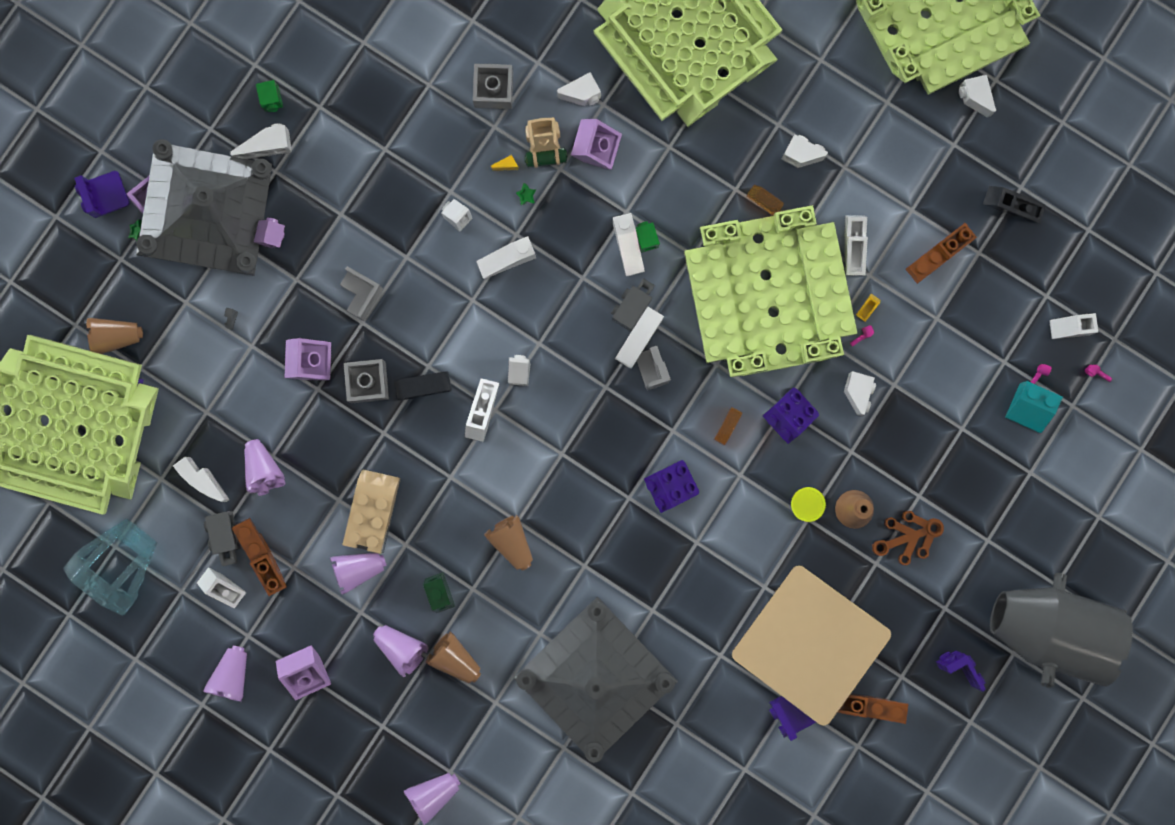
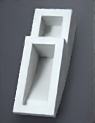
M845 215L846 275H865L868 240V237H866V216Z
M647 307L615 359L631 369L664 316Z
M184 457L173 465L180 476L199 492L220 502L229 501V498L210 470L207 468L199 470L191 457Z

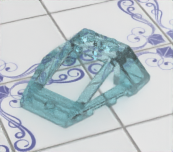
M125 519L78 550L63 569L69 580L98 604L124 616L137 599L138 590L143 583L145 571L150 564L157 542L130 520ZM118 538L135 551L138 556L110 585L93 572L90 566ZM98 547L86 560L84 559L85 556ZM138 568L127 593L121 588L118 589Z

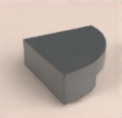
M226 307L224 316L227 317V321L224 325L227 329L233 330L238 312Z

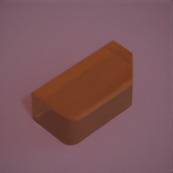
M753 185L746 197L773 216L784 205L781 200L757 185Z
M731 407L713 440L725 445L743 412Z

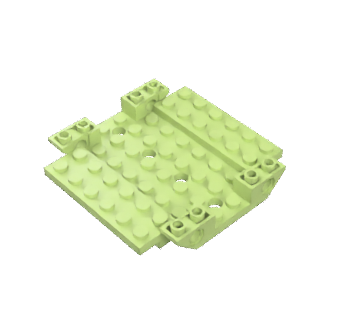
M604 0L597 9L606 22L594 30L595 36L661 121L677 111L676 113L689 127L716 107L720 99L744 81L747 83L778 60L765 44L782 33V28L760 0ZM674 10L681 11L682 16L680 18H674L672 16V12ZM701 39L705 42V46L699 48L695 45V41ZM725 69L728 72V76L720 77L718 71Z
M856 0L857 7L891 72L904 83L915 78L917 81L920 80L928 95L1028 46L1030 42L1021 25L1040 17L1032 0H963L962 2L955 0ZM921 11H928L930 18H923ZM888 27L896 28L897 34H889Z
M813 205L776 212L771 217L739 223L738 220L700 227L703 246L706 247L684 251L706 363L727 360L730 377L752 375L843 356L841 337L857 334L835 224L832 222L816 225ZM760 234L763 237V242L755 243L753 236ZM766 270L770 273L771 278L763 280L760 273ZM771 307L776 308L778 316H769L768 309ZM778 344L785 346V354L781 355L776 352Z
M27 335L24 351L9 349L0 362V487L102 515L107 512L111 492L112 495L131 500L141 462L136 461L144 426H150L159 388L141 383L138 384L141 364L41 337ZM6 405H9L12 409L9 416L4 412ZM43 415L49 418V423L46 426L41 422ZM80 425H83L86 428V434L84 436L80 435L78 432V428ZM118 435L124 439L122 446L117 445L115 442V438Z

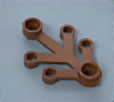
M905 511L902 514V519L905 522H914L923 527L919 530H914L897 522L895 518H886L884 521L886 528L898 530L905 535L886 542L883 540L875 541L872 545V550L874 554L884 556L890 548L908 542L904 553L899 555L898 562L901 565H909L918 539L926 536L922 547L916 550L917 557L925 559L929 556V549L933 539L941 536L944 531V525L939 519L932 518L927 521L916 516L912 511ZM907 513H910L912 516L910 520L906 519ZM889 520H893L894 525L892 527L888 526ZM933 524L936 526V531L934 532L931 531V525ZM879 544L883 547L880 552L877 551V545ZM922 549L925 550L923 557L920 555V550ZM903 556H906L908 559L906 563H903L901 560Z

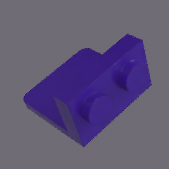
M112 171L90 180L82 175L74 178L76 182L75 190L83 201L81 202V207L85 213L94 218L125 208L130 204L121 176L117 171Z
M792 388L762 416L780 437L789 444L819 416V412L797 388Z
M683 460L644 478L646 487L650 491L660 513L699 494V489Z
M954 651L942 654L940 660L936 661L939 669L950 674L961 668L973 688L982 692L986 690L984 687L986 682L980 673L977 674L974 669L976 664L971 656Z
M783 696L769 702L772 707L769 709L774 720L778 719L781 724L778 727L784 738L788 737L790 741L798 738L796 733L816 723V721Z

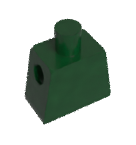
M444 572L425 578L423 586L433 612L439 613L455 607Z

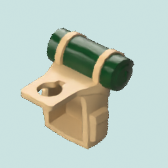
M555 118L529 120L525 127L526 140L530 143V151L526 152L524 158L526 166L528 168H538L540 166L566 163L568 153L564 147H560L558 142L560 128Z

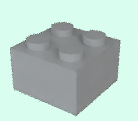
M474 64V107L512 109V65Z
M383 359L344 363L347 402L359 403L389 400L386 362Z

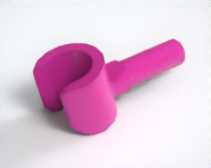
M871 325L862 328L863 335L850 342L852 347L874 334Z
M1045 364L1039 365L1031 383L1035 384L1041 375L1048 376L1052 367Z
M1089 365L1085 369V373L1090 377H1094L1097 374L1108 382L1112 381V378L1103 373L1098 365Z

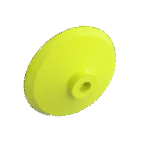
M805 487L794 494L791 508L798 519L812 522L823 515L826 502L820 491L812 487Z

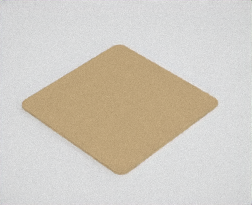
M795 566L735 647L732 657L737 663L818 724L827 725L891 638V632L887 627L802 566Z

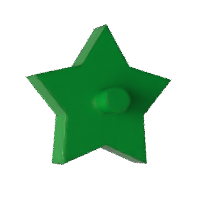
M523 183L522 189L516 192L520 197L521 205L527 202L534 203L533 195L536 189H530L526 183Z
M138 219L135 224H129L130 234L128 238L138 240L142 220Z

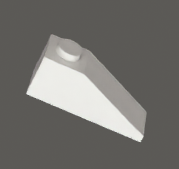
M273 124L232 150L231 156L250 159L290 153L292 150L289 130L285 125Z
M632 214L613 217L612 223L626 277L645 272Z
M527 236L500 248L476 262L483 279L533 260L536 258V255Z
M480 379L466 423V438L484 442L499 383Z

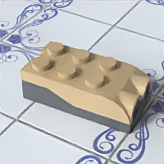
M367 470L361 471L342 545L365 549L379 554L384 553L401 478Z

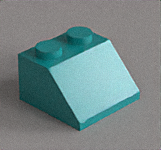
M1029 381L1022 382L1018 386L1005 418L1038 433H1042L1055 416L1063 397Z

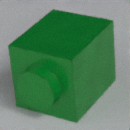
M275 80L256 84L260 106L264 111L275 112L278 108L283 107L279 86Z
M648 221L639 223L635 229L640 252L643 253L659 248L660 243L654 223H648Z

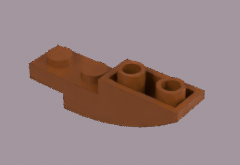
M964 223L905 270L918 284L977 237L968 225Z
M251 518L233 526L232 530L250 559V565L268 596L286 588L287 586L264 537L258 532Z
M851 693L837 713L906 724L909 704Z

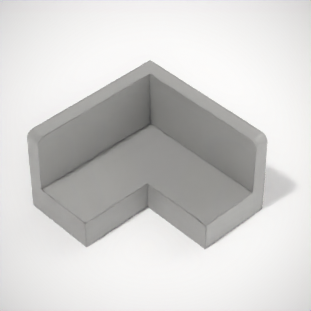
M347 266L345 269L347 274L340 286L354 293L355 297L346 311L364 321L383 288Z
M654 346L642 352L637 359V363L646 390L669 384L671 379L665 362L662 361L658 347Z

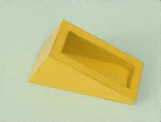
M512 155L491 165L493 171L519 170Z
M870 294L856 316L866 322L881 300Z

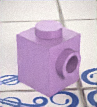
M273 218L259 220L254 243L269 248H280L281 241L284 238L285 225L279 224L278 220Z

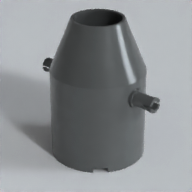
M1062 573L1054 574L1053 587L1003 591L999 594L992 609L990 630L1028 663L1043 669L1041 681L1043 687L1045 684L1047 688L1054 687L1055 672L1104 687L1111 685L1122 672L1119 670L1122 660L1127 661L1133 636L1131 616L1126 614V610L1066 592L1067 575L1063 574L1062 577Z

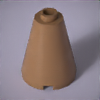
M87 318V328H91L89 334H87L88 343L92 352L108 353L138 343L140 338H143L142 327H138L137 323Z
M847 491L836 501V517L846 527L854 529L864 527L873 517V502L862 491Z
M518 515L515 517L510 516L495 525L494 531L489 529L484 534L486 539L516 570L521 569L523 571L531 566L530 562H532L533 558Z
M452 632L446 633L433 648L435 649L433 656L429 653L426 659V664L468 684L476 682L481 675L479 665Z

